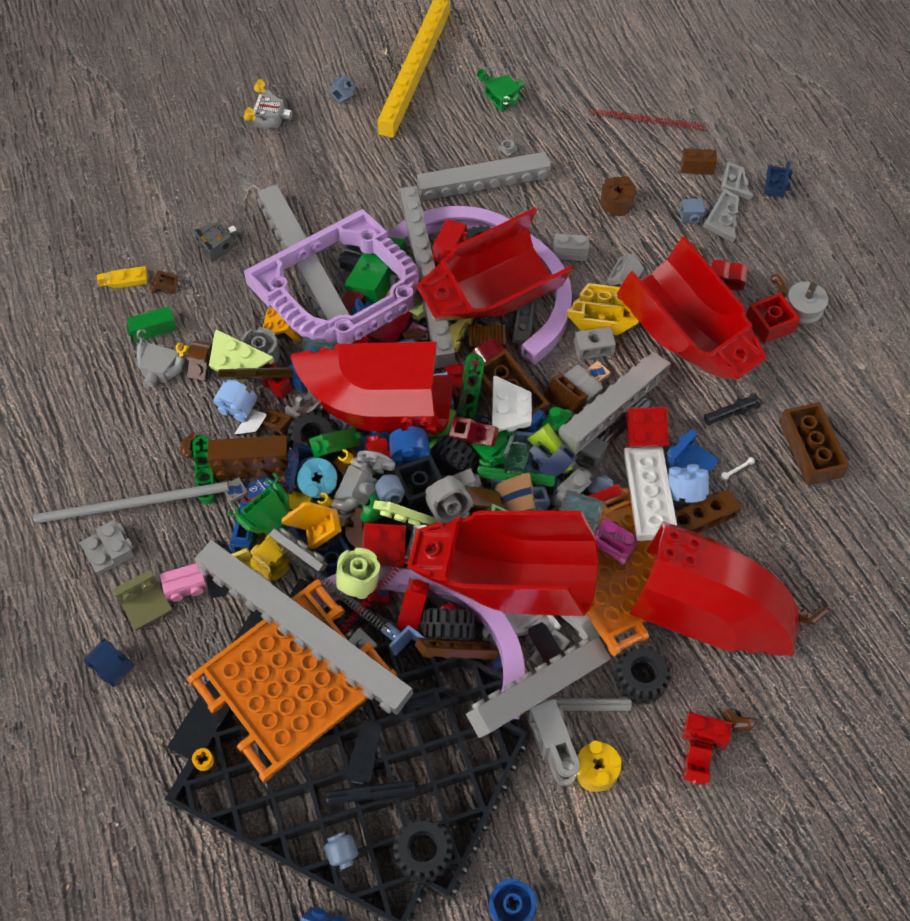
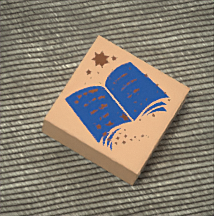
M599 361L587 369L590 376L598 379L600 382L608 378L611 373Z

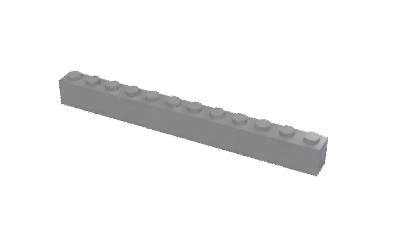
M277 184L259 190V198H257L259 207L264 208V216L266 219L269 218L270 227L275 229V236L277 240H281L282 249L285 250L306 239ZM316 254L292 265L295 274L299 273L298 278L301 285L306 286L304 287L308 297L311 296L314 309H318L317 313L320 319L330 320L339 315H349Z
M417 186L400 188V198L412 257L419 272L420 282L435 268L418 189ZM421 295L431 342H437L436 368L455 365V353L448 322L435 319Z
M211 540L194 558L198 564L197 569L205 576L210 574L214 577L212 580L221 588L226 586L230 589L228 592L237 600L242 598L246 601L245 605L253 612L258 610L262 613L261 617L269 624L274 622L278 625L277 629L283 635L288 636L290 634L294 637V642L299 647L310 649L312 651L310 654L320 662L322 659L329 664L327 667L335 674L340 672L346 676L345 681L351 686L355 687L358 685L362 688V693L370 700L375 698L379 701V706L390 714L392 711L397 715L413 695L410 686Z

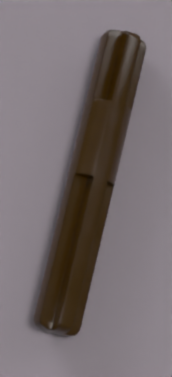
M293 368L218 370L219 379L292 378L294 376Z

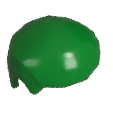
M376 491L369 495L371 504L363 506L360 519L364 523H375L383 518L380 515L381 511L373 509L375 500L380 501Z

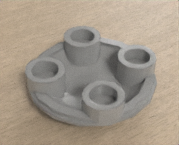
M360 451L357 453L356 462L360 465L373 467L372 470L376 473L383 474L385 470H394L396 467L395 462L382 453L375 451Z

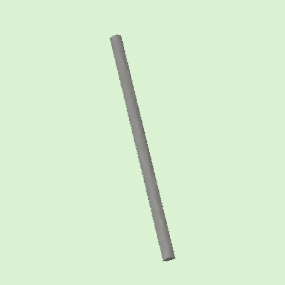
M227 481L33 514V521L37 524L229 491V483Z

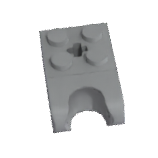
M554 699L530 708L528 722L543 761L548 760L556 782L560 786H570L575 782L580 765L571 742V738H573L571 729L568 725L565 726L562 719L565 717L561 705L557 706Z

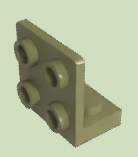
M151 570L113 589L136 631L172 612V608Z

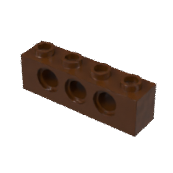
M729 489L723 492L720 490L703 501L679 508L675 512L676 523L682 522L685 525L677 523V526L699 534L737 517L741 507Z

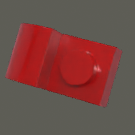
M689 739L683 780L695 784H709V765L713 752L711 744Z

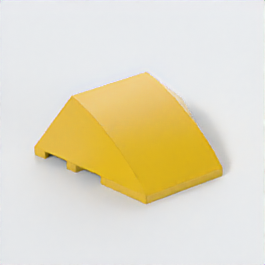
M588 283L580 293L579 298L573 302V306L566 311V315L581 331L611 327L613 335L618 336L638 324L637 318L616 294L620 287Z

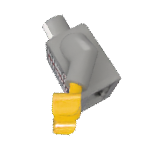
M259 79L254 86V90L262 92V94H259L254 110L250 107L246 108L244 118L247 121L252 120L256 128H278L281 126L283 119L291 120L292 110L285 109L284 101L273 95L268 89H265L264 81Z

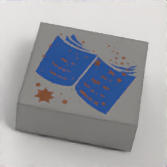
M238 477L229 482V491L224 493L232 504L244 498V495L248 492Z

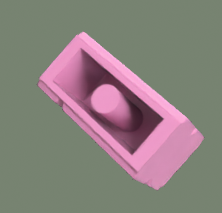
M197 563L160 574L163 591L168 601L178 602L185 596H198L203 591L208 590L205 575L197 569Z

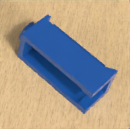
M250 501L247 503L240 502V510L249 504ZM236 521L229 543L232 553L237 552V547L248 548L250 555H252L251 550L254 547L257 533L248 531L246 538H241L242 526Z

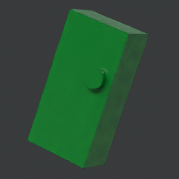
M388 237L409 256L410 253L404 239ZM363 253L345 282L344 287L346 291L349 289L363 294L365 302L369 301L374 304L385 298L391 287L390 276L397 274L376 254Z

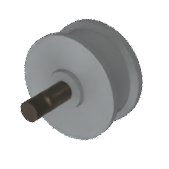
M799 282L791 287L786 300L800 317L799 323L811 324L817 322L822 317L824 309L828 304V295L815 282Z

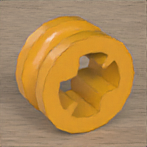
M200 748L194 752L192 762L198 770L206 771L212 767L214 757L208 749ZM205 755L208 761H204L201 764L198 758H202Z

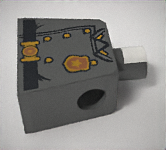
M220 222L193 230L196 242L211 262L233 248L231 238L238 235L234 225L225 229Z

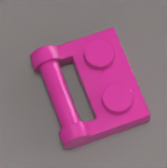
M605 518L599 527V536H596L597 548L617 559L618 563L623 566L639 541H637L635 535ZM621 533H622L621 541L624 540V535L626 534L625 543H624V542L621 543V542L619 541V540H620V535H621Z

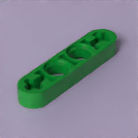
M477 353L469 354L465 360L457 409L458 417L461 418L466 415V409L463 407L468 408L467 414L470 418H475L484 368V360ZM475 358L479 361L474 367V370L478 371V373L473 372V365L471 364V361H474ZM470 376L476 377L474 385L467 384V379ZM466 395H473L471 403L467 404L464 402Z
M205 436L196 437L192 444L196 487L215 484L209 463L205 465L198 464L202 458L208 459L209 439ZM201 443H204V445H203L204 452H201V449H200ZM205 474L210 475L208 481H200L201 476ZM216 493L209 494L208 497H204V495L198 496L199 501L205 505L211 504L216 499Z

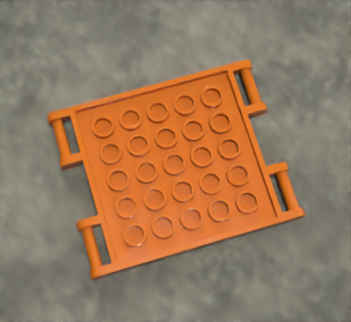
M622 488L620 496L593 506L595 511L599 513L586 518L590 527L593 526V533L595 527L598 530L604 519L607 518L636 536L628 488ZM621 499H622V500H625L624 502H621V503H619V504H617V505H615V506H613V507H610V508H607V507H606V506H608V505H610V504H612V503H614V502H617V501H619V500H621ZM652 540L639 541L623 566L618 563L617 559L597 548L599 571L593 607L587 612L586 616L607 644L612 656L620 654L621 650L639 641L643 642L649 639L648 631L643 626V623L647 621L629 615L644 589L655 562L656 555L646 552ZM633 628L636 631L635 634L618 643L614 639Z
M319 579L313 581L291 598L347 640L333 623V620L342 616L345 610L341 605L338 606L323 588V583ZM316 592L331 611L328 614L324 612L311 596L312 593ZM264 619L187 678L190 685H194L209 705L208 709L212 714L219 711L227 703L250 733L248 737L237 745V748L241 753L244 752L260 774L259 778L263 783L268 781L277 771L368 699L362 693V688L358 685L355 687L351 686L345 681L346 676L340 672L335 674L327 667L329 664L322 659L320 662L310 654L312 652L307 647L302 649L294 642V637L290 634L288 636L283 635L277 629L278 625L274 622L269 624ZM371 642L366 643L360 648L362 652L397 677L398 674L387 666L374 650L375 646ZM204 675L208 677L221 696L217 699L213 697L201 681ZM256 742L271 761V766L266 768L251 748L253 743Z

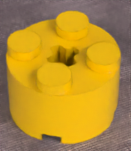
M268 535L260 545L257 544L252 548L251 566L269 581L271 579L276 581L289 570L290 566L288 564L290 560H294L296 555L292 559H288V557L281 553L284 546Z
M593 741L584 746L577 757L580 766L576 778L579 784L590 792L609 790L616 783L620 774L621 757L612 746L603 742ZM596 765L601 766V768H599L598 770H596L594 767Z

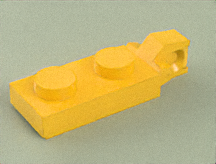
M146 266L109 271L98 274L97 282L100 287L108 286L113 289L144 285L148 283Z

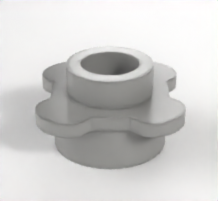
M504 140L502 146L498 147V150L503 152L505 156H511L513 152L518 150V147L515 146L512 140Z

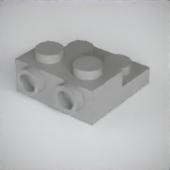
M114 520L96 529V534L79 542L97 576L134 557L131 551L134 547L130 539H124L123 534L126 533L121 523L116 524Z

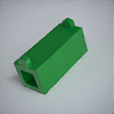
M170 306L127 318L129 323L126 326L129 336L133 335L135 342L140 341L136 335L139 329H144L147 332L146 334L142 331L139 333L140 337L144 338V340L177 330Z
M355 427L322 434L310 438L309 441L314 457H320L340 452L343 449L348 450L360 446L359 440L362 438L360 432H356Z

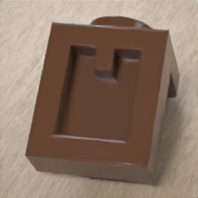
M158 270L156 276L151 277V293L155 294L157 289L175 293L179 276Z

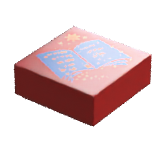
M378 589L380 593L375 591L378 596L372 594L375 599L369 596L372 602L369 601V604L390 603V590Z

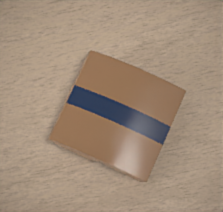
M530 473L510 478L495 486V491H498L504 509L508 511H536L532 476Z

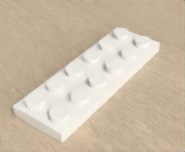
M663 447L624 448L637 541L652 540L663 521L677 526Z

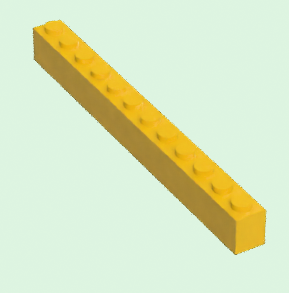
M450 0L432 1L378 118L379 135L394 138L450 14Z

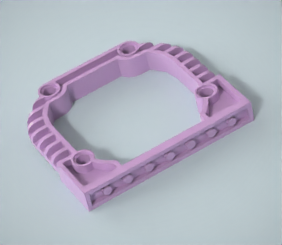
M363 209L244 270L246 284L269 308L273 307L295 332H298L303 337H309L313 341L325 339L326 342L337 341L339 344H351L411 310L414 306L416 286L419 283V272L412 258L407 256L397 244H394L393 240L388 238L387 231ZM340 241L343 245L359 246L363 253L376 254L400 278V281L391 287L390 295L353 316L339 315L330 320H324L306 312L289 294L284 270Z

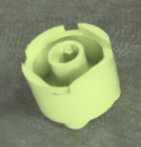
M355 548L354 551H344L337 563V589L347 595L364 599L377 587L380 563L377 560V556L368 549Z

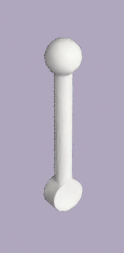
M753 457L748 458L747 462L741 464L740 466L729 471L728 473L723 472L721 474V479L724 481L728 480L730 475L734 474L735 472L739 471L740 469L746 467L749 464L753 465L755 463V459Z

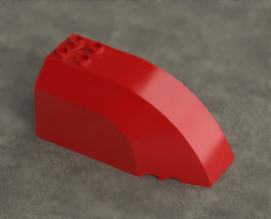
M536 207L456 245L417 284V289L435 319L447 321L502 316L563 286L573 269L572 266L550 275L533 247L529 227L537 212Z
M685 236L681 237L669 257L655 271L640 280L632 270L616 293L656 342L706 373L724 379H740L767 358L758 337H755L751 321H748L745 315L744 305Z
M436 341L337 344L334 349L328 350L327 347L320 348V352L313 353L312 350L291 354V359L298 376L319 404L332 416L350 426L374 432H394L400 428L402 431H406L408 427H419L428 434H436L437 432H444L450 422L454 376L434 375Z
M476 511L472 513V516L465 518L460 516L448 523L443 524L439 522L416 529L407 567L418 575L488 608L513 614L585 616L593 607L599 571L597 538L582 511Z
M663 521L646 551L656 555L654 565L647 583L630 610L629 615L728 652L739 650L753 654L755 652H766V655L793 656L799 625V612L794 598L783 583L767 569L733 547Z

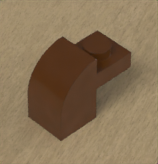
M202 340L192 342L187 354V360H189L188 378L207 380L213 342Z
M356 508L355 512H352L351 523L354 524V527H345L349 542L357 548H362L364 522L360 519V515L363 512V508Z

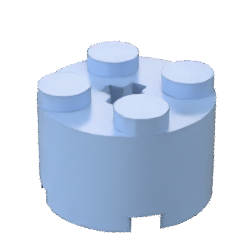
M228 379L227 382L225 380L213 399V403L219 407L217 410L221 414L226 416L231 414L236 420L244 422L258 399L257 395L253 391L250 393L246 391L247 387L245 385Z
M689 464L687 468H669V485L672 500L679 501V498L685 499L686 502L705 500L706 496H709L708 470L699 469L697 464Z

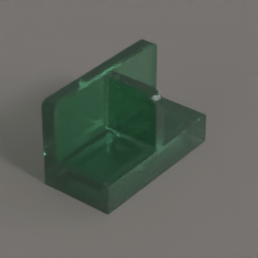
M512 431L503 454L504 470L508 474L523 475L532 454L529 450L533 447V444L517 442L516 431Z

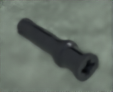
M751 393L749 397L736 399L731 405L704 414V421L709 426L736 414H746L748 410L753 408L758 409L761 407L759 397L756 393Z

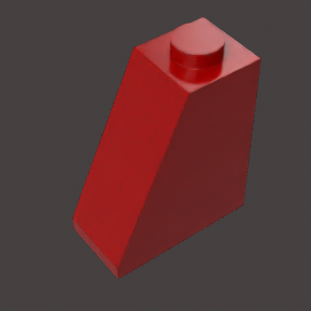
M409 578L396 626L398 630L403 631L409 625L417 631L427 597L428 582Z

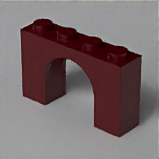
M348 289L341 301L349 315L353 316L352 308L355 305L356 299L359 298L365 306V296ZM408 311L379 327L377 330L367 334L368 342L394 343L403 340L402 333L407 332L413 323V313Z

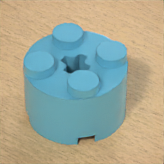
M308 457L298 464L294 483L298 490L305 495L320 498L321 493L328 495L336 487L337 473L329 461L318 457ZM314 473L319 475L317 481L312 480Z

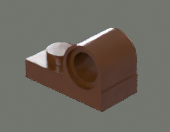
M267 409L264 412L267 415L260 427L271 430L275 436L287 435L288 428L294 420L293 417Z

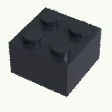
M429 455L394 468V475L399 477L405 490L403 500L406 507L415 511L428 506L426 503V489L442 479L432 456Z

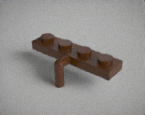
M417 638L415 643L421 654L427 658L437 656L447 659L460 657L467 660L470 658L487 660L497 659L499 651L490 641Z

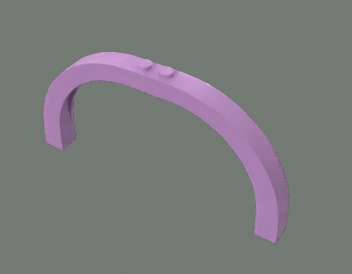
M446 206L423 211L428 235L440 231L446 219L466 224L467 229H472L474 226L479 227V225H483V227L488 225L490 228H493L510 220L493 211L470 206ZM405 220L387 232L388 237L404 239L407 247L410 246ZM531 235L533 247L549 274L553 275L565 269L558 257L541 240ZM567 277L563 286L553 291L555 306L548 321L538 332L522 344L521 356L533 365H536L557 345L566 330L569 321L566 311L568 308H571L572 303L569 277Z
M380 566L378 582L381 583L380 580H383L382 583L386 586L380 585L382 589L405 592L409 578L420 579L429 583L427 596L443 599L466 610L475 612V617L482 622L493 637L501 656L503 666L501 693L505 691L504 686L514 680L516 683L521 682L519 677L525 674L522 649L512 625L502 611L479 604L418 575L408 567H403L401 570L395 567L399 571L398 573L393 570L396 574L395 576L391 572L388 573L394 567ZM336 574L328 577L327 580L323 583V585H325L326 582L330 579V582L326 585V587H328L329 584L333 582V584L329 587L330 591H328V588H325V586H323V588L327 591L331 598L334 601H336L339 599V596L342 593V591L339 594H337L338 590L334 592L337 586H335L334 589L331 590L332 586L334 584H337ZM385 574H388V575L391 574V575L393 576V578H391L390 576H388V578H389L391 581L387 580L386 578L383 579V577H386ZM316 592L311 594L322 609L327 607Z

